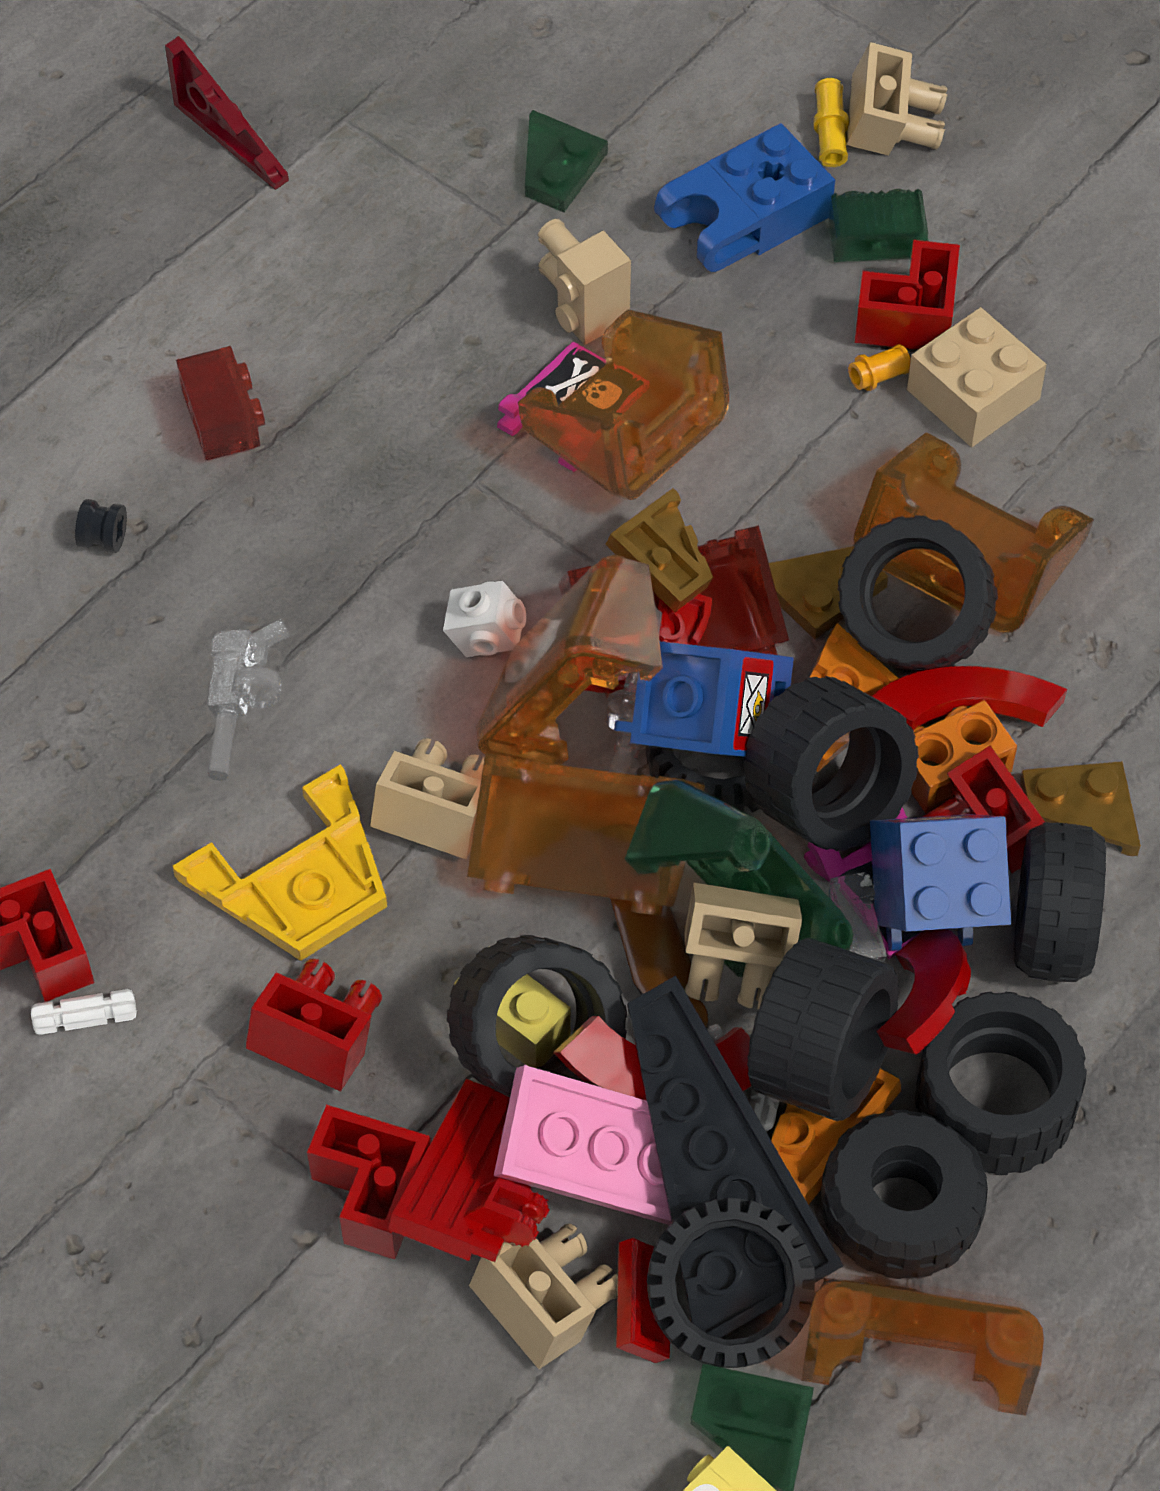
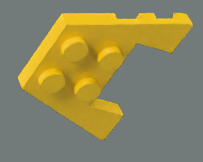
M341 764L302 787L304 799L327 828L244 879H240L212 842L172 866L174 876L180 883L300 961L387 908L386 894L369 842H367L345 769Z

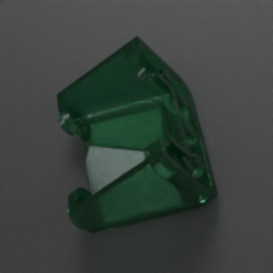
M683 780L661 781L653 785L624 858L638 874L656 873L660 866H679L680 861H685L707 885L798 899L802 917L798 941L812 938L849 950L853 941V930L850 922L759 820ZM725 959L724 964L737 977H743L746 963Z

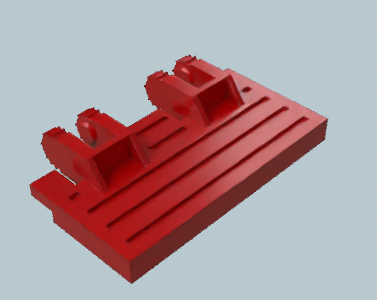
M469 1079L465 1080L391 1215L388 1230L467 1261H470L474 1254L496 1262L503 1248L504 1241L507 1243L513 1242L516 1246L520 1245L523 1247L526 1245L528 1247L536 1239L539 1233L536 1223L540 1224L550 1211L547 1203L548 1199H545L544 1195H540L538 1192H532V1186L494 1176L510 1097Z

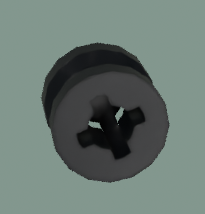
M83 500L76 519V545L89 548L95 544L103 546L107 552H119L126 532V507L115 503L110 507H103L96 500Z

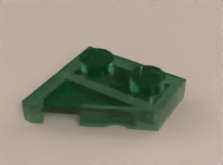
M532 110L529 114L525 197L565 213L608 154V141Z
M702 1364L691 1415V1425L723 1450L729 1446L776 1491H794L814 1387Z

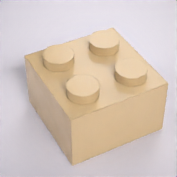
M980 307L912 354L907 390L972 448L1040 400L1047 364Z

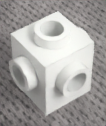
M503 581L485 582L480 585L452 589L450 591L443 631L465 657L490 656L497 652L516 650L519 647L522 628L526 624V608Z

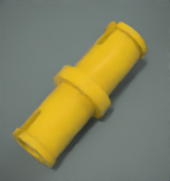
M835 78L822 79L815 85L817 113L813 119V127L819 135V161L827 167H838L845 164L848 160L845 132L848 130L849 116L844 111L843 84Z

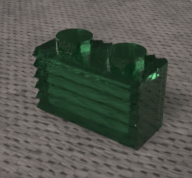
M898 188L889 190L887 193L881 190L878 193L871 191L868 194L864 191H848L841 195L837 193L831 195L829 227L834 262L911 258L913 240L928 241L929 233L924 200L920 189L911 191L910 189Z

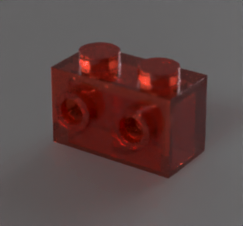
M227 346L177 359L176 364L180 388L205 461L260 447L258 427L265 425L263 410L258 398H249L247 391L253 388L248 367L245 362L237 364L232 347Z

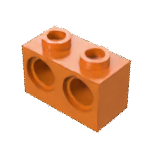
M985 700L969 708L967 706L958 707L951 711L944 720L927 728L920 726L914 730L919 758L917 759V776L913 782L911 793L925 813L930 812L953 797L951 791L954 790V787L947 773L989 745H991L1008 771L1012 772L1017 744ZM967 741H978L981 745L970 744ZM923 761H933L939 765H927Z

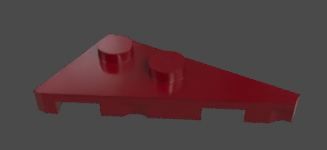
M178 36L167 43L165 51L174 106L273 189L276 190L288 182V172L243 117L238 106L228 98L184 40Z

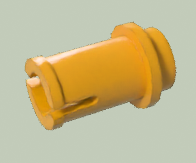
M900 344L869 357L861 354L855 358L854 362L849 364V377L856 389L872 391L877 387V383L902 374H908L911 357L907 349Z

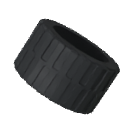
M915 515V517L909 518L901 516L893 518L892 521L885 524L880 523L870 529L871 532L863 538L861 537L853 545L854 549L850 555L846 556L842 565V575L838 580L840 613L844 616L845 626L850 635L854 636L858 640V644L868 653L886 664L910 672V670L919 672L934 668L955 666V663L962 659L966 660L974 653L975 648L984 642L988 636L987 632L990 625L994 623L996 616L995 605L996 600H998V592L993 579L995 576L991 566L984 559L983 553L960 530L957 531L949 523L942 520H932L927 516ZM912 549H929L945 555L958 568L964 583V604L955 622L938 637L920 642L902 640L885 630L877 619L872 603L874 586L883 568L896 556Z
M828 676L824 678L811 677L801 683H794L768 704L767 709L763 714H760L755 722L752 734L749 735L746 744V757H744L743 762L746 789L750 792L751 800L757 808L815 846L825 850L834 849L835 851H846L851 847L857 848L866 844L871 839L870 820L896 819L901 813V808L908 801L912 792L911 788L916 780L918 771L917 759L919 758L914 731L906 723V718L900 712L847 682ZM849 732L848 750L840 769L826 786L812 794L814 775L822 757L835 741Z
M520 935L517 938L507 937L498 940L496 944L490 947H484L476 953V957L469 964L466 963L459 973L461 975L456 985H453L449 996L451 1001L450 1007L447 1009V1022L450 1028V1034L448 1035L451 1046L455 1048L458 1054L457 1058L462 1066L473 1074L472 1077L481 1084L503 1095L511 1096L517 1067L506 1061L499 1048L496 1037L497 1013L503 997L511 986L526 974L539 969L552 970L559 973L570 985L576 1003V1022L573 1033L590 1017L599 1016L612 1030L626 1039L627 1030H625L628 1016L626 1005L623 1003L621 996L623 992L618 981L613 979L606 965L593 958V954L581 948L534 935ZM558 1057L537 1068L584 1082L568 1069Z
M805 938L794 944L783 956L782 961L772 974L754 1020L747 1060L748 1077L753 1090L837 1122L850 1117V1114L860 1107L861 1102L868 1095L888 1050V1047L884 1046L877 1030L898 1009L899 985L897 982L898 977L893 967L887 963L812 938Z
M990 991L980 993L972 998L966 997L956 1003L953 1007L955 1010L953 1017L939 1034L923 1048L916 1083L915 1106L919 1113L925 1112L937 1116L944 1124L955 1129L974 1146L982 1159L981 1163L984 1172L995 1173V1175H1008V1173H1023L1032 1170L1034 1166L1040 1163L1044 1164L1050 1160L1053 1154L1063 1147L1068 1140L1070 1129H1073L1087 1075V1069H1085L1084 1065L1086 1057L1083 1046H1080L1077 1040L1078 1035L1072 1026L1062 1019L1061 1014L1055 1009H1050L1043 1005L1042 1001L1033 997L1028 998L1017 995L1015 992L1007 991L1005 993H993ZM1003 1053L1026 1062L1037 1071L1048 1088L1050 1098L1040 1107L1026 1113L1016 1115L991 1113L976 1107L965 1099L954 1086L949 1071L960 1061L976 1054Z

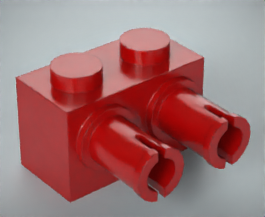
M989 745L947 773L954 787V790L951 791L953 797L922 817L967 814L1004 816L1006 821L1008 869L1011 873H1014L1022 865L1027 833L1030 829L1043 824L1045 821L991 745Z
M309 959L305 962L295 980L277 972L271 978L251 1007L246 1049L341 1092L365 1055L371 1014L381 1003L382 994L371 983L362 997L360 993L365 987L366 981L356 980L351 985L343 1001L328 996L324 993L335 979L333 969L323 962L319 971L314 975L313 971L319 964V959Z

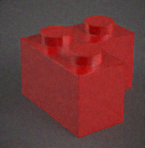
M913 240L909 276L863 271L854 343L889 347L900 344L908 349L919 350L950 329L953 318L960 245Z
M51 869L0 888V970L28 960L45 1002L95 983L87 953Z
M326 1104L307 1151L311 1179L349 1191L339 1216L344 1244L396 1259L404 1236L388 1230L391 1215L431 1144L430 1136Z

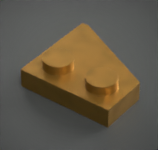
M854 546L758 565L753 568L752 581L812 638L817 639L835 626L836 623L844 619L838 604L840 601L839 591L837 590L838 580L842 575V565L845 558L850 555ZM881 571L876 580L873 597L887 588L889 576L884 571Z
M1123 761L1022 770L1020 778L1021 788L1045 822L1092 827L1094 831L1104 837L1105 842L1123 847L1121 854L1138 856L1141 845Z

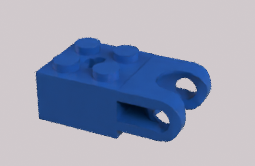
M780 123L667 183L657 194L654 211L671 228L691 223L708 226L700 233L698 238L697 259L708 271L716 272L753 252L761 255L831 217L835 179L792 133Z

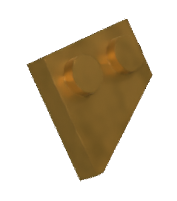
M672 488L613 531L605 545L664 603L676 612L704 591L713 576L705 557L698 550V539L692 525L685 526L678 509L681 498L679 493Z

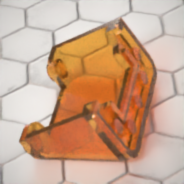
M628 309L607 327L603 334L602 348L606 360L604 367L559 405L552 390L537 387L519 400L518 406L523 429L529 435L611 495L627 500H635L722 422L729 406V386L721 331Z
M926 432L876 470L854 532V544L861 537L863 538L871 532L870 529L878 524H885L892 521L893 518L901 516L905 518L915 517V515L927 516L932 520L937 521L939 519L949 523L957 531L960 530L979 548L995 577L993 579L998 592V600H996L995 620L994 623H991L990 628L1002 633L1014 632L1028 621L1086 541L1094 519L1074 508L1055 506L1044 514L1037 528L956 486L962 466L960 456L955 448L947 442ZM912 549L896 556L883 568V571L961 612L965 597L963 579L956 565L945 555L929 549Z
M619 555L602 558L514 646L476 725L478 749L483 754L556 771L569 759L567 741L559 738L556 718L590 684L614 689L619 684L618 676L639 672L641 680L650 681L663 669L648 564L626 559Z
M485 753L467 877L484 879L483 890L514 894L515 884L629 900L632 901L631 912L662 916L663 906L674 907L701 813L705 785L684 779L661 776L656 778L646 775L638 776L549 764L541 761L513 759L510 756Z
M849 1273L830 1274L816 1285L810 1313L801 1381L829 1385L833 1371L841 1363L848 1360L849 1362L861 1363L864 1337L975 1354L972 1381H985L993 1388L998 1397L997 1411L1026 1416L1041 1369L1044 1335L1043 1328L1037 1317L1022 1302L1007 1297Z

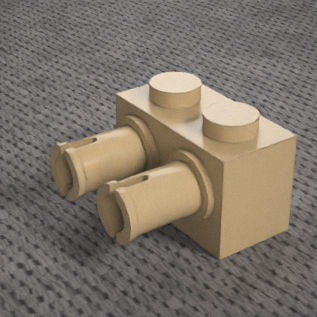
M870 42L852 74L846 145L888 156L894 145L899 143L900 140L937 150L944 135V121H935L908 114V106L939 115L946 102L947 87L912 79L910 77L912 53Z
M553 219L547 222L538 233V241L550 252L541 259L539 272L546 276L558 290L556 316L560 325L565 331L573 332L586 345L630 320L631 260L604 230L580 243L561 220Z
M429 738L418 742L413 756L394 751L376 783L370 827L467 859L484 825L491 785L489 781L495 773L492 762L483 757L478 769L475 771L473 768L478 761L479 755L474 754L465 758L460 773L441 767L447 758V751L440 742L436 741L430 754H425L431 744V739Z
M693 883L684 931L686 953L693 954L685 993L691 998L700 1000L703 980L706 979L704 992H706L705 1001L718 1000L724 960L744 962L746 964L737 1001L742 1006L752 1008L755 991L758 988L756 1000L758 1001L757 1009H759L762 996L776 967L780 964L786 952L798 942L802 922L798 899Z
M572 1224L563 1225L560 1230L541 1242L537 1239L533 1240L528 1247L526 1245L523 1247L520 1245L516 1246L513 1242L507 1243L504 1241L503 1248L496 1262L481 1257L469 1284L470 1288L538 1369H541L581 1342L596 1310L618 1296L617 1274L606 1282L603 1279L611 1274L613 1270L607 1265L598 1266L595 1271L575 1284L563 1271L562 1267L587 1253V1244L582 1233L569 1240L568 1237L577 1231V1228Z

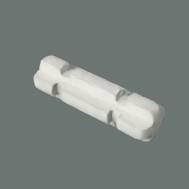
M123 989L111 991V997L103 998V993L62 999L60 1000V1005L53 1006V1001L37 1003L31 1007L33 1029L36 1034L43 1035L57 1032V1027L64 1026L65 1031L108 1024L107 1019L115 1018V1023L133 1020L136 1018L137 1013L135 997L132 990Z

